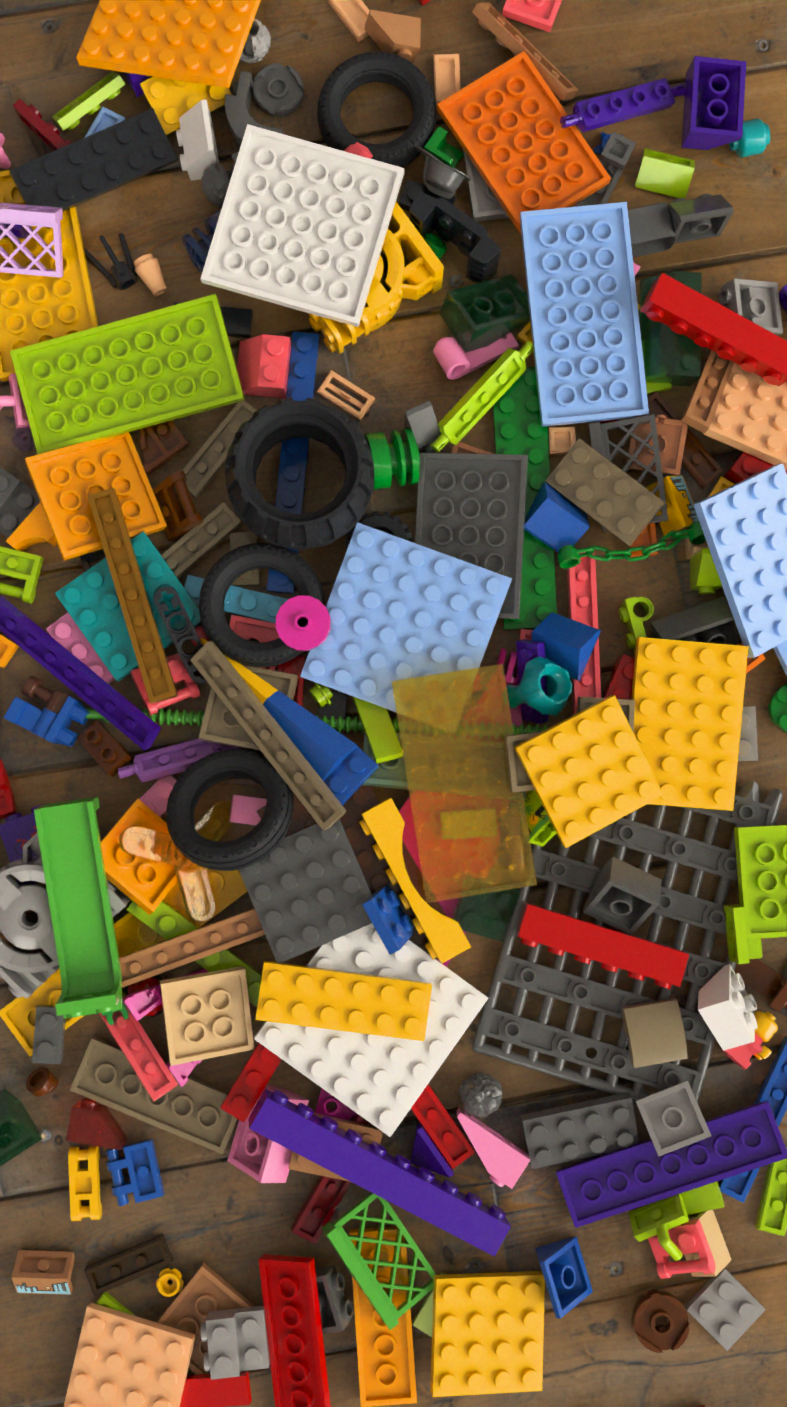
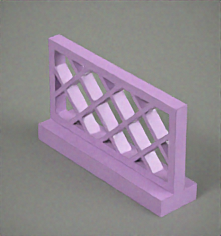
M0 202V229L3 231L0 235V240L7 235L18 246L11 255L0 246V254L6 259L0 265V272L60 278L64 276L60 221L63 219L62 208ZM15 225H22L30 233L23 242L10 231ZM42 227L53 228L54 240L49 245L37 234ZM32 237L44 248L37 257L25 247V244ZM20 249L32 261L28 267H21L13 259ZM46 252L54 258L56 270L47 269L39 261Z

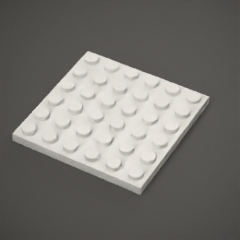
M247 124L200 278L202 283L359 327L404 176V168Z
M369 924L321 945L306 966L432 983L425 1040L418 1041L269 1021L264 1022L254 1036V1039L391 1137L486 1003L488 997L438 960H432L430 954L410 940L399 951L389 955L374 925Z

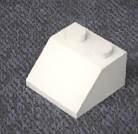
M206 99L199 101L179 118L181 129L176 130L179 147L183 146L184 154H180L181 167L183 171L188 172L190 181L202 179L204 170L209 169L213 164H219L214 126Z

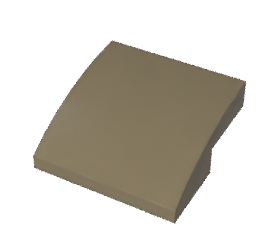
M676 998L622 1007L624 1033L628 1037L630 1063L633 1068L688 1059L683 1022Z

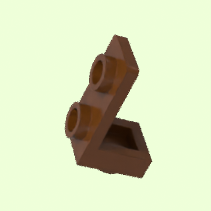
M749 959L750 963L747 964L736 963L735 974L739 973L746 985L765 997L769 1006L778 1012L783 1007L787 1008V979L759 959Z

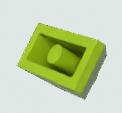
M702 548L690 558V590H699L700 595L715 594V590L720 589L722 584L709 548Z

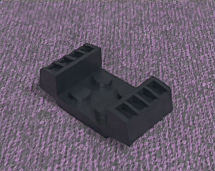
M418 191L409 210L410 221L424 238L426 234L432 233L435 230L441 239L446 242L451 241L458 246L459 251L468 257L466 278L479 285L486 283L497 273L502 249L488 237L485 227L444 198L435 199Z

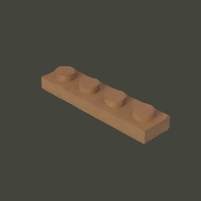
M709 349L681 422L705 434L710 428L733 368V361L722 359L716 352Z

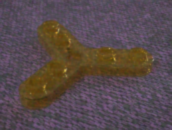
M228 801L213 803L194 823L196 832L206 839L218 841L234 823L229 822L231 803ZM137 826L126 828L121 833L119 845L125 853L174 866L184 907L190 919L201 922L207 921L213 916L215 902L206 868L188 859L182 860L183 854L174 845L169 834Z

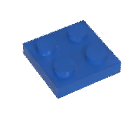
M389 884L379 888L362 904L389 955L399 951L415 933L411 918L403 912L399 896L394 890H391Z

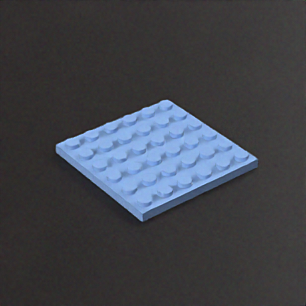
M357 523L326 605L331 618V630L327 639L322 644L309 651L300 677L455 734L512 578Z

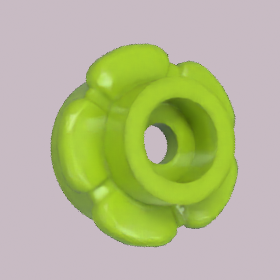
M314 683V687L309 692L315 702L321 708L326 704L331 705L330 698L333 695L329 688Z

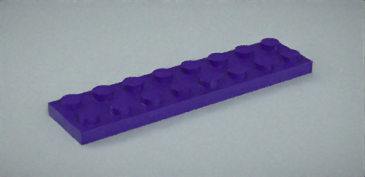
M765 1100L705 1120L711 1137L659 1157L652 1140L648 1139L633 1144L630 1147L556 1170L575 1228L786 1159L787 1149L769 1102Z

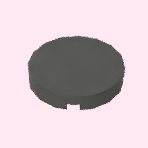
M273 63L265 66L256 74L252 90L256 105L264 113L274 117H283L292 114L300 107L304 98V85L300 74L293 67L288 65L287 67L281 66V63Z

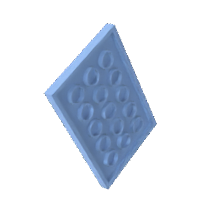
M783 463L774 465L693 504L743 646H748V658H755L787 640V474Z

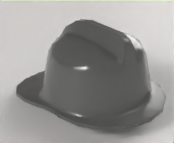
M416 146V149L426 158L423 180L428 190L433 194L445 199H451L463 180H471L463 172L444 164L426 150Z

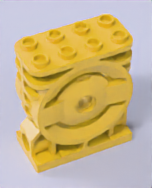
M397 202L395 203L381 253L386 256L388 262L385 284L391 289L388 293L381 284L384 267L383 259L380 255L359 327L307 313L310 316L308 318L310 325L316 332L321 331L325 337L323 341L331 353L336 352L340 355L344 352V346L347 344L353 346L357 343V337L360 335L367 336L370 332L385 325L395 315L403 298L418 300L428 292L432 291L434 294L442 288L443 264ZM404 257L410 262L406 267H404Z

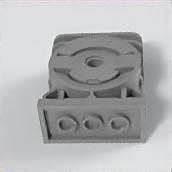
M38 833L23 845V858L8 863L0 869L1 933L10 943L18 948L28 950L42 948L46 953H26L15 947H9L0 938V977L9 984L10 992L17 998H29L39 986L45 983L59 969L46 886L39 884L20 886L9 875L12 874L20 882L37 881L46 884ZM107 879L112 917H114L128 904L130 898ZM26 910L35 911L38 914V922L29 921L26 917Z

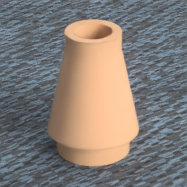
M149 253L134 261L136 267L134 271L150 289L153 296H159L167 291L157 258H154Z

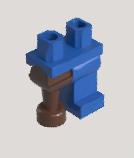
M30 676L22 688V694L28 698L37 696L46 702L44 708L40 709L24 699L15 697L3 718L51 743L73 747L79 734L68 728L73 720L85 725L88 721V718L85 717L90 712L82 706L83 702L66 693L54 692L42 687V681L39 678Z

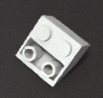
M730 964L725 965L698 991V1011L723 1051L755 1042L757 1022L754 1011L757 1010L756 1001L752 994L746 992L741 975L739 973L735 974Z

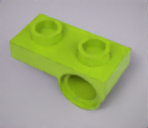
M645 597L625 599L620 603L621 607L619 608L620 620L622 623H626L628 630L626 642L629 649H633L634 655L637 637L647 638L643 623L654 612L652 602ZM634 605H640L644 608V617H638L634 614Z

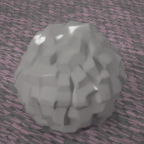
M254 19L240 56V60L249 64L261 61L271 47L270 33L266 26H263L258 19Z

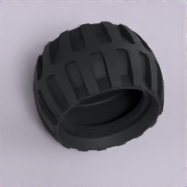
M285 398L271 407L267 405L261 407L254 412V416L248 422H243L239 427L227 453L225 465L226 488L235 512L253 533L276 546L293 550H306L333 543L338 538L347 534L358 523L365 513L372 496L374 463L363 433L356 424L349 420L344 412L335 406L328 407L317 399L307 398L306 401H294L293 398ZM291 438H312L326 444L340 458L346 472L343 487L334 500L318 511L303 514L280 511L265 501L256 488V472L263 456L276 444Z

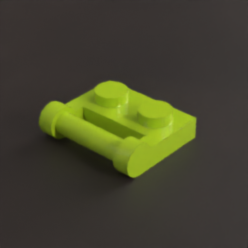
M0 546V575L26 581L24 588L0 583V594L21 598L23 602L32 604L35 599L36 586L44 558Z

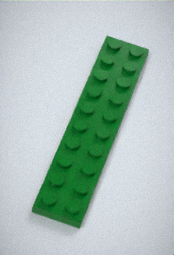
M526 367V371L493 405L495 454L528 455L525 518L542 483L550 475L547 426L541 427L535 367ZM525 530L520 619H503V630L535 629L552 612L557 614L554 550Z

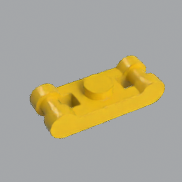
M98 1145L89 1146L88 1149H80V1147L69 1148L71 1221H81L82 1218L90 1217L91 1220H100L102 1217L99 1177L100 1149ZM88 1160V1168L80 1169V1161ZM81 1200H89L90 1206H82Z

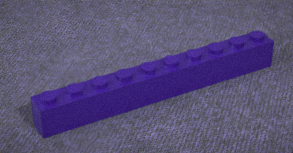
M267 1089L264 1090L248 1118L249 1129L495 1257L511 1228L505 1216L506 1213L501 1208L493 1204L491 1207L483 1204V1201L471 1192H468L467 1195L460 1192L459 1188L449 1180L441 1182L434 1178L435 1175L424 1167L417 1169L411 1166V1162L399 1154L395 1157L388 1154L386 1148L377 1142H372L370 1145L363 1141V1137L352 1129L345 1131L337 1127L338 1123L327 1116H323V1118L316 1116L310 1107L303 1103L296 1105L288 1101L289 1098L278 1090L273 1092Z

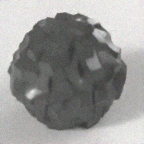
M221 163L213 164L203 172L201 179L202 191L208 201L219 208L224 203L234 170L233 165L231 170L227 171Z
M476 1072V1074H472L469 1078L462 1081L459 1087L458 1094L462 1096L461 1100L464 1104V1109L469 1116L488 1117L489 1114L497 1111L502 1103L501 1084L498 1080L492 1078L490 1074Z

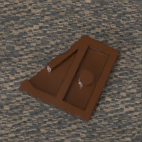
M172 420L139 429L141 435L140 444L145 462L144 470L148 475L190 446Z

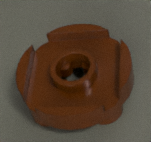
M653 1289L647 1295H644L634 1307L631 1323L639 1341L647 1349L656 1353H663L662 1350L669 1349L673 1351L686 1341L690 1331L687 1311L682 1302L673 1294ZM665 1316L667 1325L655 1327L656 1317Z

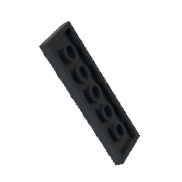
M152 108L11 169L9 174L25 205L59 207L64 212L177 162V157Z

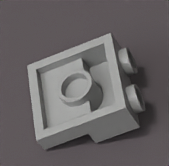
M734 278L721 287L718 295L720 304L777 336L783 334L777 282Z
M264 1306L208 1312L205 1323L201 1324L202 1342H207L208 1352L204 1353V1370L210 1371L211 1380L239 1377L241 1371L269 1368L270 1357Z

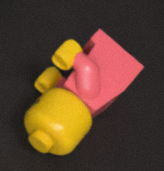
M762 1011L754 1012L757 1022L755 1042L722 1050L742 1070H746L751 1065L749 1060L752 1055L757 1060H762L772 1053L766 1046L761 1047L762 1042H768L778 1030V1026L774 1022L776 1018L768 1011L766 1013Z

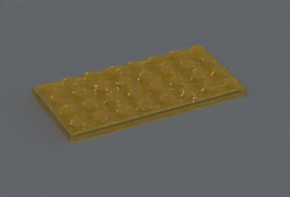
M503 664L391 681L426 903L537 885L523 792L512 793L509 788L504 736L513 735L514 733Z

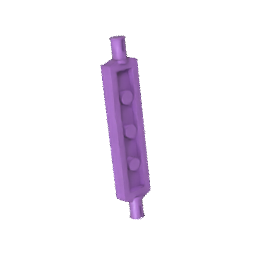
M195 739L135 755L134 763L118 768L120 779L137 775L141 783L184 772L197 760L211 753L242 748Z

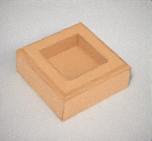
M575 426L549 427V456L566 455L576 443Z

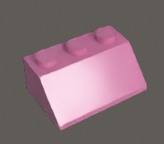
M267 1084L264 1090L267 1089L271 1092L278 1090L284 1093L289 1098L288 1101L296 1105L299 1103L308 1105L309 1100L291 1090ZM250 1114L245 1122L239 1120L227 1161L260 1183H286L290 1170L288 1165L292 1151L249 1129L248 1118Z

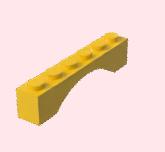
M388 798L360 813L363 819L359 821V824L365 835L371 834L376 842L372 848L379 861L385 859L389 867L385 872L392 885L398 883L402 891L398 896L406 910L411 908L416 918L412 919V922L418 934L424 933L429 941L425 944V947L432 960L438 958L441 963H444L471 948L459 923L430 907L412 885L405 869L402 854V835L405 822L392 798Z

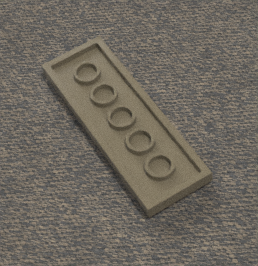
M97 1037L91 1038L70 1088V1091L222 1155L237 1121V1118L220 1109V1105L228 1092L188 1076L189 1080L183 1087L178 1084L177 1087L153 1102L120 1047Z

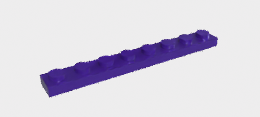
M0 596V631L144 751L149 749L161 727L8 600Z

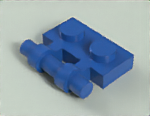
M152 1138L125 1145L123 1147L125 1157H119L117 1147L106 1150L108 1161H106L107 1171H111L113 1180L111 1189L113 1196L117 1198L118 1206L128 1204L127 1194L132 1192L135 1203L163 1197L165 1192ZM128 1167L130 1182H124L122 1168Z

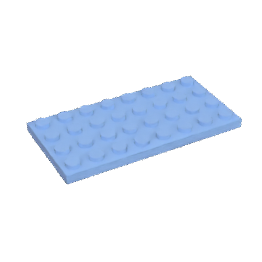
M627 202L520 212L541 427L627 419L649 415Z

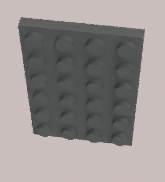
M420 453L415 543L512 578L498 618L520 619L528 455Z

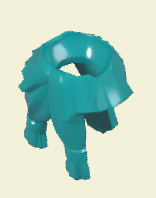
M541 656L532 659L526 663L521 683L505 686L502 693L504 705H507L509 708H517L520 704L526 703L541 714L557 716L566 706L568 697L572 692L569 671ZM543 676H546L547 696L543 692L540 684V680Z

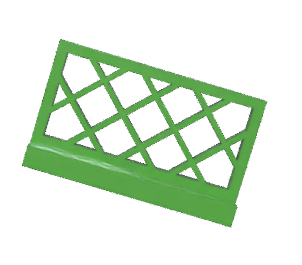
M370 1192L333 1223L328 1222L321 1228L389 1330L399 1323L398 1318L434 1288V1275L436 1273L388 1201ZM378 1198L382 1204L381 1216H367L368 1205ZM386 1212L389 1214L391 1219L386 1218ZM351 1218L360 1220L358 1236L348 1235L342 1228ZM366 1220L379 1222L377 1238L363 1237ZM385 1223L397 1226L396 1241L382 1239ZM402 1235L407 1242H401ZM351 1240L357 1241L356 1247L354 1246ZM362 1241L376 1243L374 1259L362 1258L360 1255ZM381 1244L395 1246L392 1262L379 1260ZM400 1246L409 1247L413 1250L411 1264L398 1262ZM417 1259L422 1265H417ZM367 1264H373L372 1271L370 1270ZM378 1265L391 1267L389 1283L379 1282L376 1279ZM397 1267L410 1269L408 1285L394 1283ZM416 1270L426 1271L431 1280L422 1287L413 1286ZM382 1287L388 1288L387 1294ZM393 1289L407 1290L405 1302L396 1308L392 1303Z

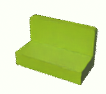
M644 148L635 187L676 198H685L695 169V160Z
M740 904L724 905L729 961L737 964L750 963L749 959L762 958L761 939H747L744 907L740 906Z

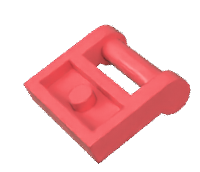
M179 653L167 657L174 684L183 682L186 687L177 691V697L150 704L140 669L137 668L130 672L149 716L158 713L159 709L187 698L194 699L200 696L199 688L190 677Z
M699 1219L689 1220L686 1223L668 1230L670 1239L681 1250L682 1254L698 1253L700 1259L670 1262L668 1258L670 1255L659 1244L658 1236L655 1235L648 1238L657 1262V1273L661 1279L670 1278L673 1274L701 1271L704 1274H712L715 1272V1261Z

